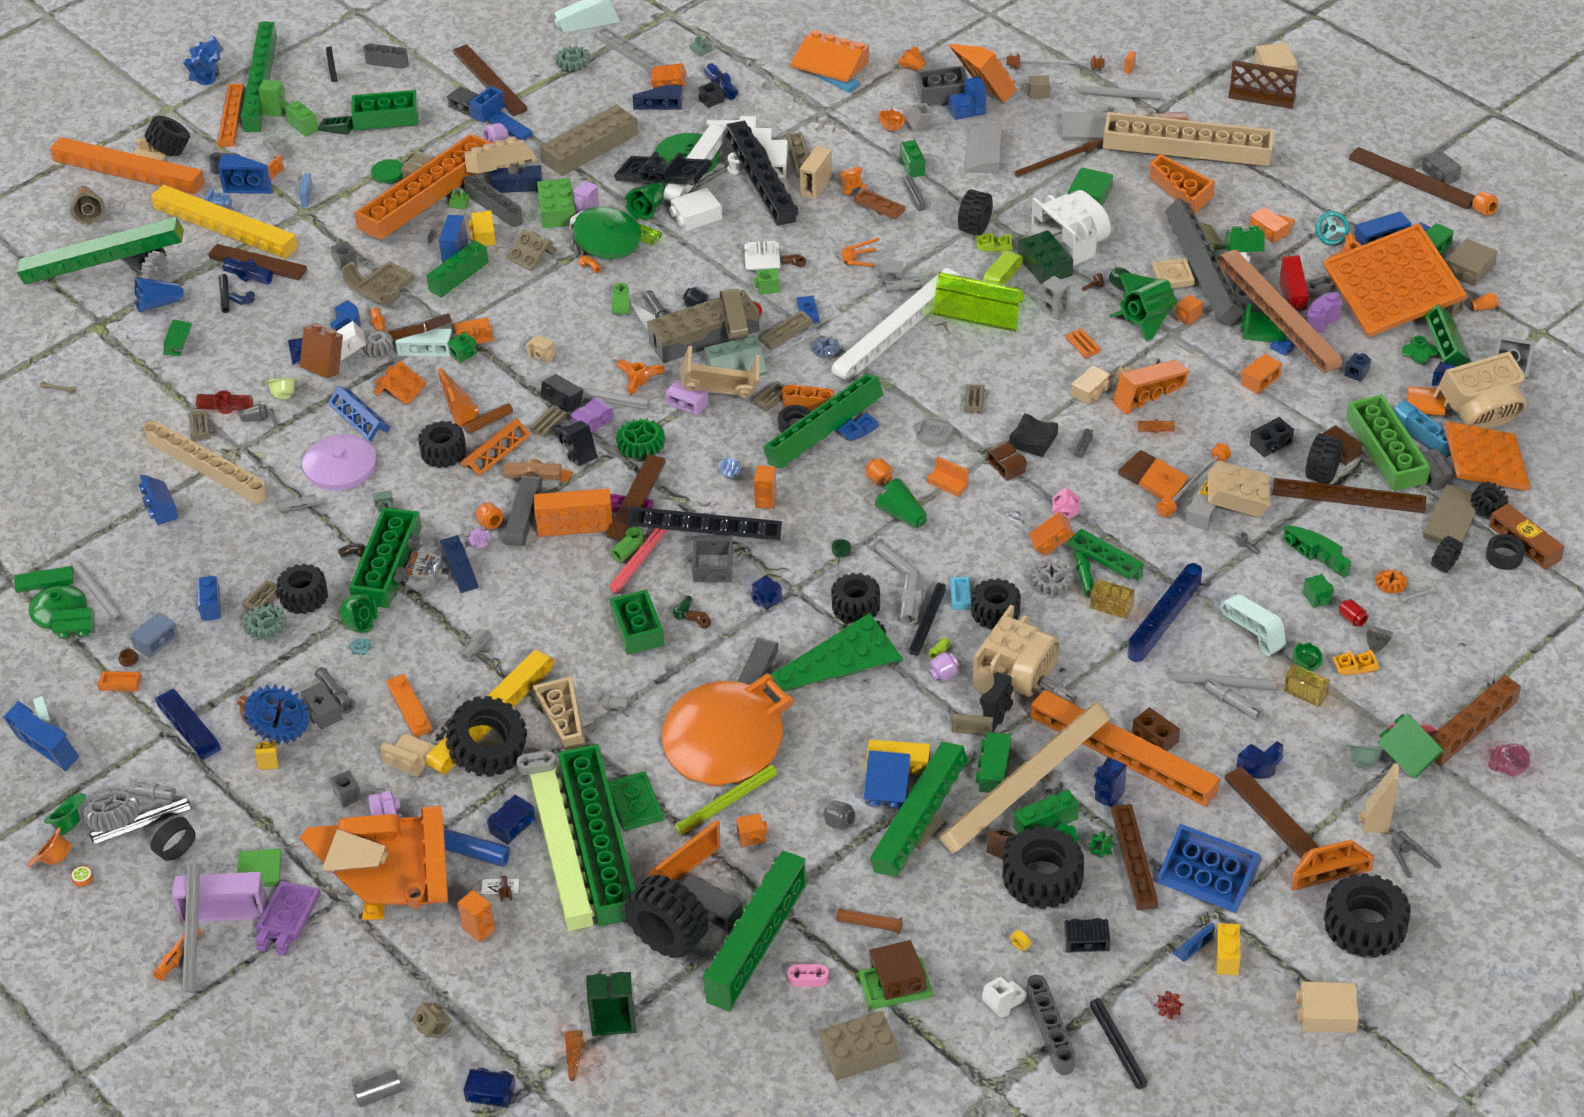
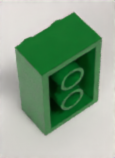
M647 589L609 599L611 616L627 655L665 645L663 628Z

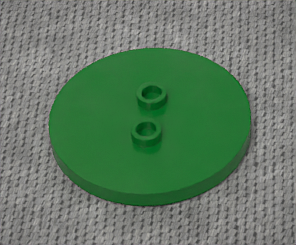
M681 133L663 140L655 150L660 157H664L666 160V164L663 167H666L677 153H682L683 158H687L703 134ZM720 148L712 158V166L706 173L712 171L720 162Z

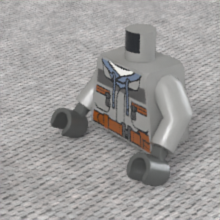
M413 534L410 537L411 539L408 540L407 545L411 549L416 548L417 551H413L406 570L402 567L396 569L394 580L396 582L404 581L405 589L416 592L434 590L437 588L440 579L448 581L451 579L452 571L451 569L443 568L442 558L432 553L423 544L420 545V536Z

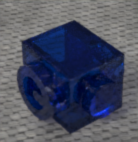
M765 575L752 584L751 598L757 606H763L768 610L782 601V587L778 582Z

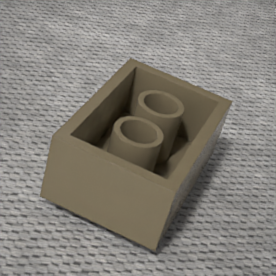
M883 1011L819 1030L820 1047L835 1081L899 1061L898 1043Z

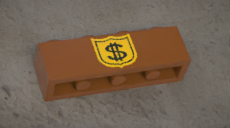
M1510 504L1504 505L1491 514L1489 527L1498 534H1510L1520 539L1525 546L1524 554L1544 570L1562 560L1565 546Z

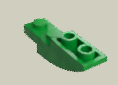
M1291 525L1285 526L1283 540L1286 544L1293 547L1310 561L1317 558L1342 578L1349 576L1351 561L1342 555V546L1311 530Z

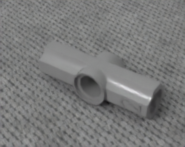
M914 571L906 574L901 596V622L908 626L917 623L919 608H921L922 604L921 589L923 576Z

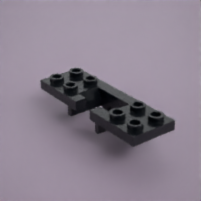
M655 151L650 157L630 156L614 174L616 181L695 185L712 166L710 159L683 158L682 153H677L670 163L663 167L666 164V160Z

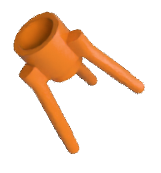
M874 238L852 246H846V248L842 249L843 262H847V265L873 267L874 264L853 261V259H856V254L876 251V248L855 250V248L874 243L880 239Z

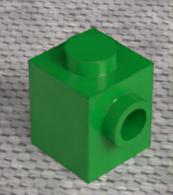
M1320 574L1305 579L1303 593L1312 607L1316 608L1331 603L1334 588L1331 583H1328L1324 575Z

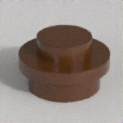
M128 648L120 652L118 660L122 666L130 667L138 662L139 657L133 649Z

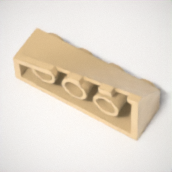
M507 137L505 141L497 140L495 144H483V147H473L471 151L465 152L466 172L479 174L497 170V168L510 167V164L521 165L525 164V161L535 162L537 158L524 140L516 139V137Z

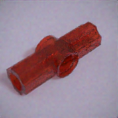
M226 390L219 391L216 394H197L196 397L197 409L218 410L221 414H229L233 410H245L253 406V397L251 395H231Z

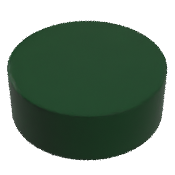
M845 539L834 541L832 553L837 557L848 556L851 553L850 542Z

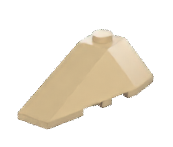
M1398 763L1393 764L1366 801L1365 809L1360 810L1359 823H1363V832L1389 834L1398 785Z

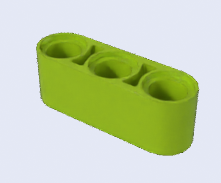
M1005 250L986 271L983 283L1001 290L1021 267L1023 256Z

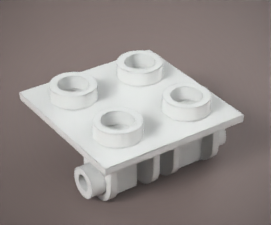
M758 241V247L756 242L744 244L746 270L780 269L779 242L767 241V246H765V241H763V246H760V241Z

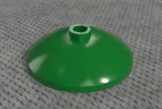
M71 585L50 586L40 591L31 600L28 608L29 616L37 626L52 629V610L87 608V599L85 594L77 587Z

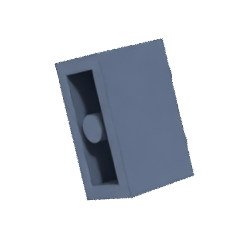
M160 612L130 634L133 647L148 658H151L179 636L175 622Z

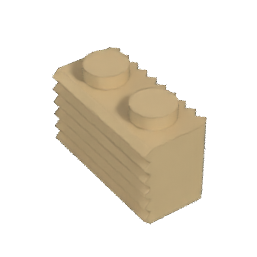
M1092 365L1081 377L1079 376L1072 383L1071 396L1081 400V402L1083 401L1087 405L1093 400L1096 401L1104 390L1107 391L1111 387V374Z

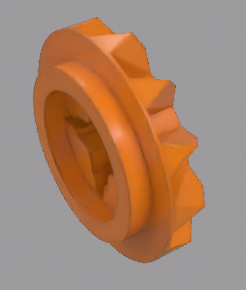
M1386 568L1385 571H1380L1376 575L1375 582L1377 587L1386 593H1399L1407 586V576H1403L1402 571L1396 572L1395 569L1390 571ZM1390 578H1393L1394 580H1393V582L1390 584V581H1389V580H1390Z

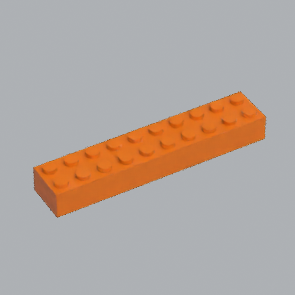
M469 134L354 212L357 229L380 240L386 238L434 203L444 198L453 189L462 185L466 176L477 174L466 172L465 152L471 151L473 147H483V144L494 143Z

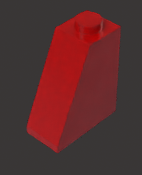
M1300 255L1282 257L1279 280L1282 293L1286 301L1295 310L1307 309L1309 294Z

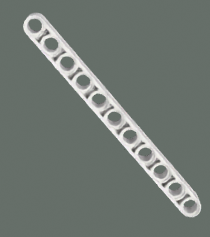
M945 268L836 360L831 368V373L845 381H850L959 288L963 282V275L950 268Z

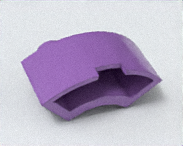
M1327 293L1310 305L1307 322L1318 333H1324L1327 324L1339 320L1341 311L1339 293Z

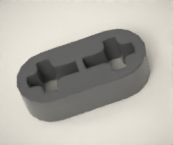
M1323 276L1306 282L1309 298L1330 293L1335 287L1330 276Z

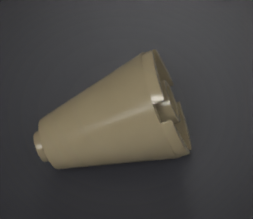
M80 186L76 189L70 209L76 221L89 225L92 222H98L103 217L105 205L103 200L88 186Z

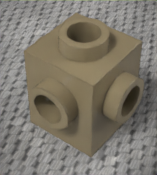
M422 1002L411 1019L417 1026V1030L424 1034L425 1037L436 1038L442 1037L452 1021L444 1012V1008L436 1002Z

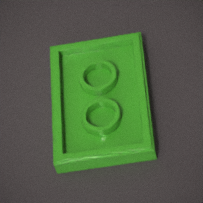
M919 958L926 974L927 990L885 1000L883 997V989L874 968L858 971L868 1010L933 997V991L922 958Z

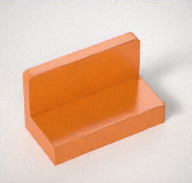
M938 456L935 459V470L927 477V483L959 497L969 486V470Z

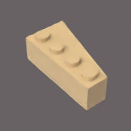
M572 676L534 685L533 688L537 700L564 750L587 746L578 695Z

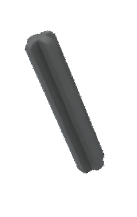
M910 175L904 176L903 183L918 210H924L926 203Z

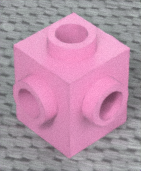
M1068 487L1053 495L1052 512L1054 514L1061 512L1068 519L1075 517L1079 513L1080 497Z

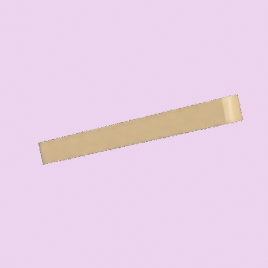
M1097 701L1088 707L939 836V839L949 852L954 854L1104 725L1111 716L1101 703Z

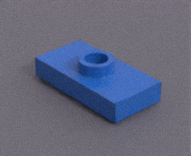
M814 295L797 297L796 302L799 312L801 310L804 311L813 320V323H819Z

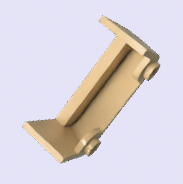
M688 346L680 366L681 383L686 390L737 395L742 398H748L753 395L759 382L760 355H756L750 371L691 364L692 346Z

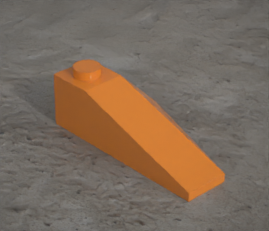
M439 368L440 383L453 421L462 427L476 419V415H479L477 404L473 405L471 397L442 368Z

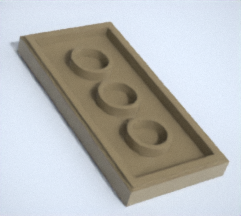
M1446 484L1423 533V538L1440 543L1444 540V537L1449 535L1463 543L1477 513L1474 510L1476 506L1472 507V502H1470L1473 492Z

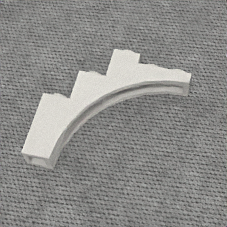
M740 116V120H707V128L711 123L726 127L728 123L745 120L747 125L751 127L753 135L758 139L760 147L764 149L767 159L771 161L773 169L777 171L778 177L787 178L788 140H772V128H757L756 116Z

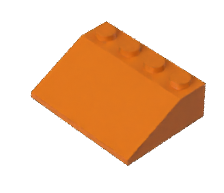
M812 30L804 38L790 63V67L848 82L869 63V46L862 42H854L847 38H840L833 34Z
M950 45V48L972 78L980 76L986 86V90L1000 101L1005 103L1017 90L1014 85L1015 81L1008 75L1009 72L1002 67V62L996 58L997 55L991 49L988 51L984 47Z

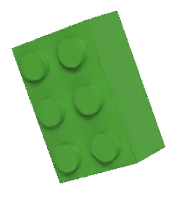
M561 178L538 181L543 229L570 226V219L575 215L571 179Z

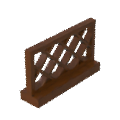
M1233 60L1228 98L1293 109L1296 100L1298 71ZM1236 66L1242 67L1245 71L1240 74L1236 70ZM1252 70H1259L1261 74L1256 77ZM1273 72L1277 77L1272 79L1268 73ZM1249 74L1252 80L1247 82L1243 76ZM1291 75L1293 80L1288 82L1284 76ZM1264 76L1269 82L1263 84L1259 79ZM1240 79L1243 85H1237L1235 81ZM1281 79L1285 85L1279 87L1275 82ZM1256 82L1260 87L1255 88L1252 87L1250 84ZM1272 84L1276 90H1268L1266 87ZM1288 87L1292 91V94L1285 93L1283 89Z

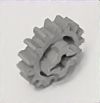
M158 251L149 252L148 257H145V263H142L141 272H143L141 278L164 281L163 278L167 276L166 270H168V267H166L168 261H166L167 256Z
M1052 559L1049 560V563L1043 560L1042 565L1036 564V567L1032 568L1030 578L1032 587H1037V592L1042 590L1043 595H1046L1048 592L1051 596H1054L1055 592L1061 595V590L1067 592L1068 587L1072 586L1073 573H1071V568H1066V563L1060 565L1059 560L1056 563H1053Z

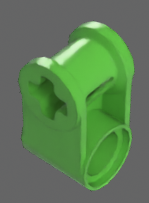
M617 283L613 287L612 314H630L629 287L625 283Z

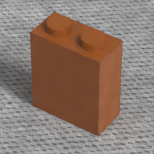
M312 323L304 327L300 367L326 378L339 374L343 334L336 332L334 329L325 328L319 323Z

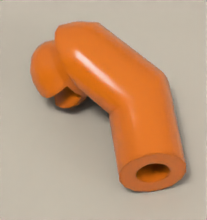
M586 255L580 256L581 258L578 260L580 266L585 267L588 264L594 273L601 271L602 268L595 259Z

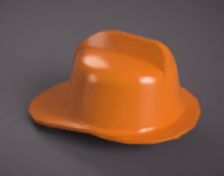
M60 827L53 833L49 841L31 858L26 867L32 866L37 861L53 865L65 859L72 845L59 834Z

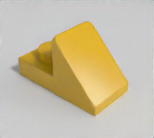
M269 741L258 742L255 748L258 769H277L279 767V745L277 741H273L271 744Z

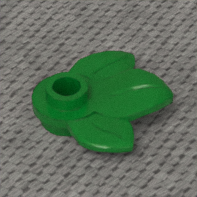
M1421 335L1413 337L1410 344L1404 345L1402 348V356L1412 357L1413 361L1418 364H1425L1429 356L1438 355V349L1434 345L1428 344L1427 339Z

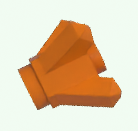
M915 46L911 47L910 50L908 49L897 60L898 65L916 71L922 70L927 63L922 58L919 48Z
M859 166L843 170L840 174L843 193L847 196L852 193L854 188L859 187L863 189L868 187L867 184L861 181L862 168Z

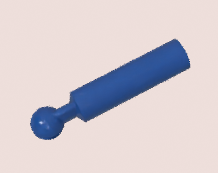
M444 828L446 851L505 867L508 863L511 852L510 847Z

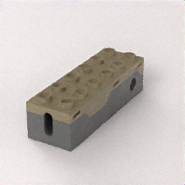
M744 289L740 290L749 335L760 331L759 319L762 315V308L759 303L751 300ZM720 297L647 321L649 343L663 364L684 357L688 346H692L693 354L704 350V347L735 340L728 338Z

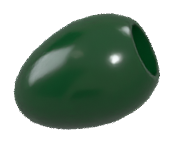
M1115 267L1109 274V281L1114 287L1125 291L1119 275L1130 272L1123 267Z

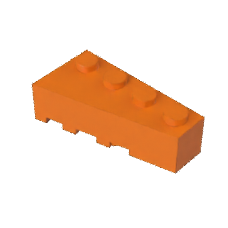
M1161 154L1150 163V178L1175 200L1180 197L1191 204L1195 214L1214 196V180Z

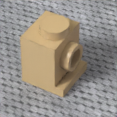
M538 334L526 344L528 358L530 359L535 357L547 363L556 355L554 341Z

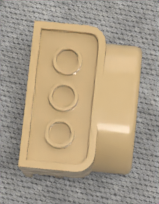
M1510 351L1447 369L1434 394L1435 399L1445 396L1444 407L1447 410L1453 409L1459 412L1465 425L1486 429L1512 421L1524 411L1527 405V401L1519 389L1524 380V373Z
M1010 605L974 655L973 689L986 693L994 684L996 672H1000L1012 677L1014 689L1011 698L1016 692L1027 697L1034 696L1041 688L1039 685L1041 679L1051 674L1057 662L1060 651L1059 638L1030 625V617L1024 615L1020 621L1014 619V606Z

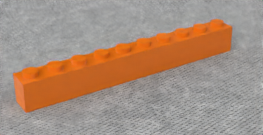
M60 137L50 148L53 161L152 185L162 186L164 184L190 194H196L205 184L201 169Z
M1043 690L1031 704V718L1057 732L1062 731L1085 711L1074 703L1068 702L1046 690ZM1109 721L1082 743L1204 807L1209 804L1219 791L1220 778L1213 773H1209L1195 764H1191L1179 756L1173 755Z

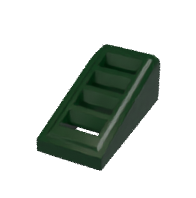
M352 116L324 118L318 127V131L349 135L353 128Z

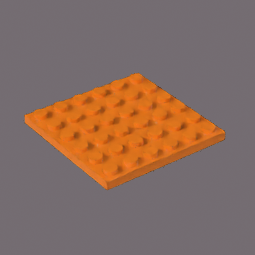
M1420 223L1323 261V267L1368 338L1422 317L1437 304L1445 308L1467 299L1466 292Z

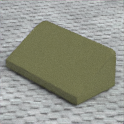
M1200 222L1213 250L1225 248V245L1212 226Z

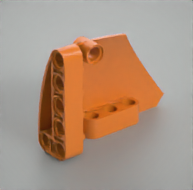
M442 805L421 808L420 817L399 818L395 814L342 818L338 821V825L307 827L300 836V840L323 863H325L337 829L386 846L385 851L389 853L385 864H380L379 868L333 872L367 904L408 905L411 908L417 909L426 904L448 903ZM413 893L420 894L418 898L410 897Z

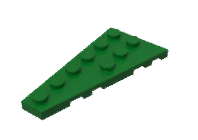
M869 613L775 671L771 676L774 678L773 681L784 692L803 688L808 684L822 683L828 679H837L866 671V669L880 668L894 662H903V657Z

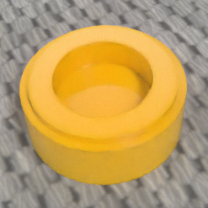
M1015 930L1010 935L1011 943L1019 950L1026 951L1031 946L1030 939L1023 932Z

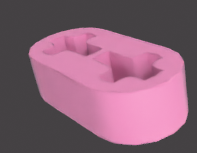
M796 964L789 967L787 979L788 983L794 987H820L827 984L829 972L828 968L821 964Z

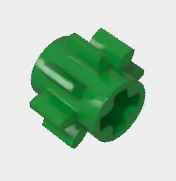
M1100 831L1099 835L1092 834L1091 837L1093 839L1088 843L1092 849L1091 854L1098 853L1099 858H1103L1105 854L1112 855L1111 849L1116 846L1112 840L1113 835L1105 836V831Z

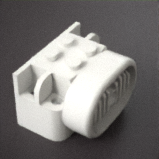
M1077 190L1056 199L1052 195H1048L1045 197L1044 204L1038 199L1032 198L1031 231L1034 234L1049 230L1073 258V266L1096 255L1097 243L1107 239L1110 235L1111 223L1107 212L1085 191Z

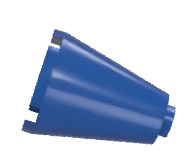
M141 277L135 279L134 289L135 296L137 297L136 307L138 312L178 302L184 296L183 287H180L177 283Z

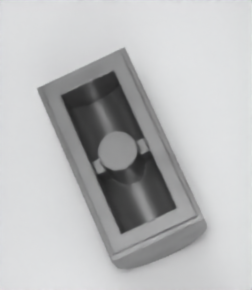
M395 1069L352 1084L359 1107L402 1092L401 1083Z

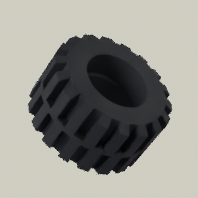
M158 115L153 117L144 137L156 150L167 155L180 156L190 139V133L176 120Z
M972 189L966 192L958 212V228L960 231L975 235H982L985 232L993 209L991 194Z
M451 421L433 422V424H428L419 433L418 441L421 458L426 464H430L431 467L447 468L450 465L454 466L466 456L467 449L464 431L456 423L452 424Z
M1322 433L1315 437L1306 462V478L1330 484L1333 481L1342 456V439Z
M296 564L292 568L288 567L287 571H283L281 576H278L277 589L280 602L288 612L294 611L295 614H307V612H314L315 609L321 608V604L326 603L328 589L324 573L320 571L319 567H314L312 564Z
M851 573V575H843V578L839 577L837 582L833 583V588H831L832 610L835 616H838V619H844L846 623H854L869 613L872 617L877 616L880 611V586L874 578L871 579V576L863 575V573Z
M991 578L988 581H981V584L975 586V589L972 591L971 611L976 623H980L982 627L987 626V629L994 628L1010 605L1014 606V619H1019L1021 593H1019V589L1015 587V584L1009 583L1008 580L1003 581L1001 578H997V580Z

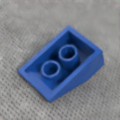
M221 155L218 170L223 193L273 194L268 165L240 155Z

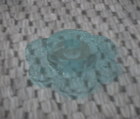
M357 638L355 642L349 644V649L352 650L353 654L365 655L372 648L368 638Z

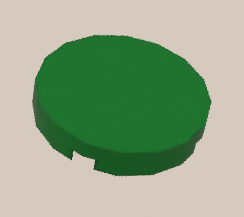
M393 159L379 161L371 169L372 177L378 183H395L403 177V164Z

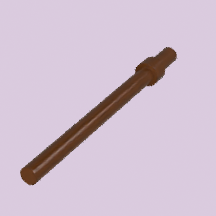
M1100 138L1092 142H1085L1082 146L1018 169L1014 172L1015 176L1019 177L1079 153L1092 151L1093 148L1103 145V140Z

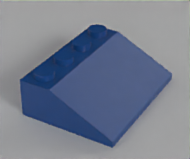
M1179 824L1156 883L1236 914L1256 876L1262 858L1257 852Z

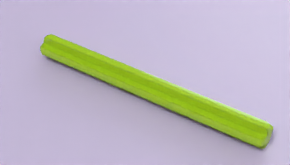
M773 765L764 768L675 825L676 831L679 835L688 832L775 777L777 769Z

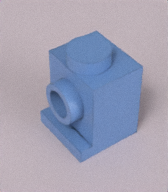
M210 189L204 198L206 201L227 209L232 207L230 195L214 192V189Z

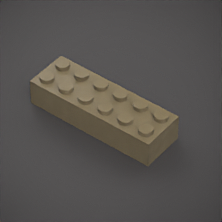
M616 104L541 145V161L559 175L564 176L638 135L637 118Z

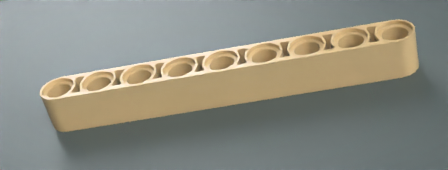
M149 421L144 424L143 429L146 440L151 446L254 503H262L267 499L265 483L259 477L157 421Z

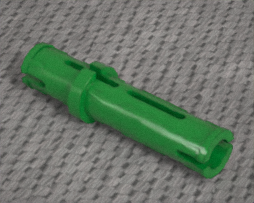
M1075 550L1073 552L1076 561L1075 569L1079 573L1084 596L1088 598L1090 595V598H1092L1097 592L1090 572V562L1087 560L1086 555H1081L1079 551Z

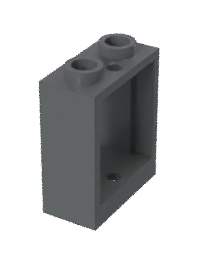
M694 536L693 582H732L733 536ZM700 555H727V566L699 567Z

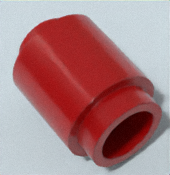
M1344 600L1339 606V615L1353 626L1361 627L1367 622L1369 615L1354 600Z

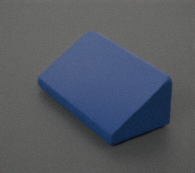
M1211 923L1200 929L1176 948L1173 954L1183 962L1188 960L1214 938L1215 925Z

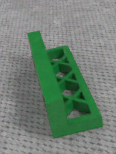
M1082 528L1067 541L1068 546L1128 580L1134 578L1138 581L1143 577V562Z

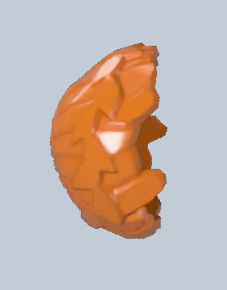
M893 108L885 111L882 109L879 113V122L886 130L896 131L904 125L905 116L900 111H894Z

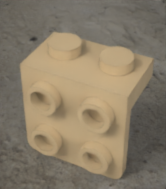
M404 734L395 746L384 742L380 747L383 764L418 777L426 767L425 760L427 755L436 745Z

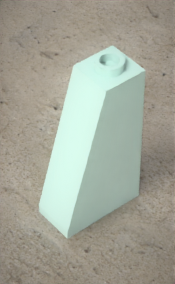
M581 0L554 12L556 15L554 21L558 28L561 27L563 33L620 22L611 0Z

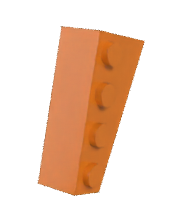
M1174 359L1121 373L1113 404L1125 415L1131 413V409L1135 407L1139 409L1144 406L1145 402L1149 400L1155 401L1163 393L1167 395L1185 386L1189 370Z

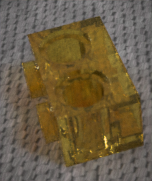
M1098 579L1091 591L1090 608L1127 619L1134 606L1135 590Z

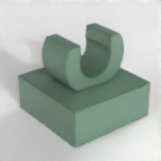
M701 35L695 37V42L690 44V50L700 57L713 51L712 45L706 39H702Z
M391 490L373 493L374 503L377 505L379 512L382 511L381 506L383 504H387L388 508H392L391 502H393Z

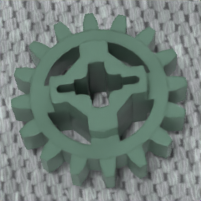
M577 45L573 48L571 46L569 48L563 47V51L559 50L558 54H556V64L558 68L563 67V71L566 69L569 72L572 70L577 71V69L583 70V66L587 67L588 63H590V53L588 50H583V47L578 48Z
M261 604V608L254 607L253 612L248 611V616H244L245 622L243 624L247 635L251 634L252 639L258 637L261 641L263 637L269 640V636L276 638V633L282 634V628H286L287 620L283 609L279 610L277 605L272 608L271 604L267 607Z

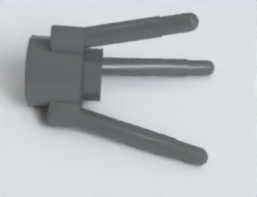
M1399 831L1393 835L1391 843L1394 846L1391 850L1396 854L1408 878L1411 877V874L1400 852L1407 853L1412 848L1438 869L1441 868V865L1424 852L1423 848L1404 831Z

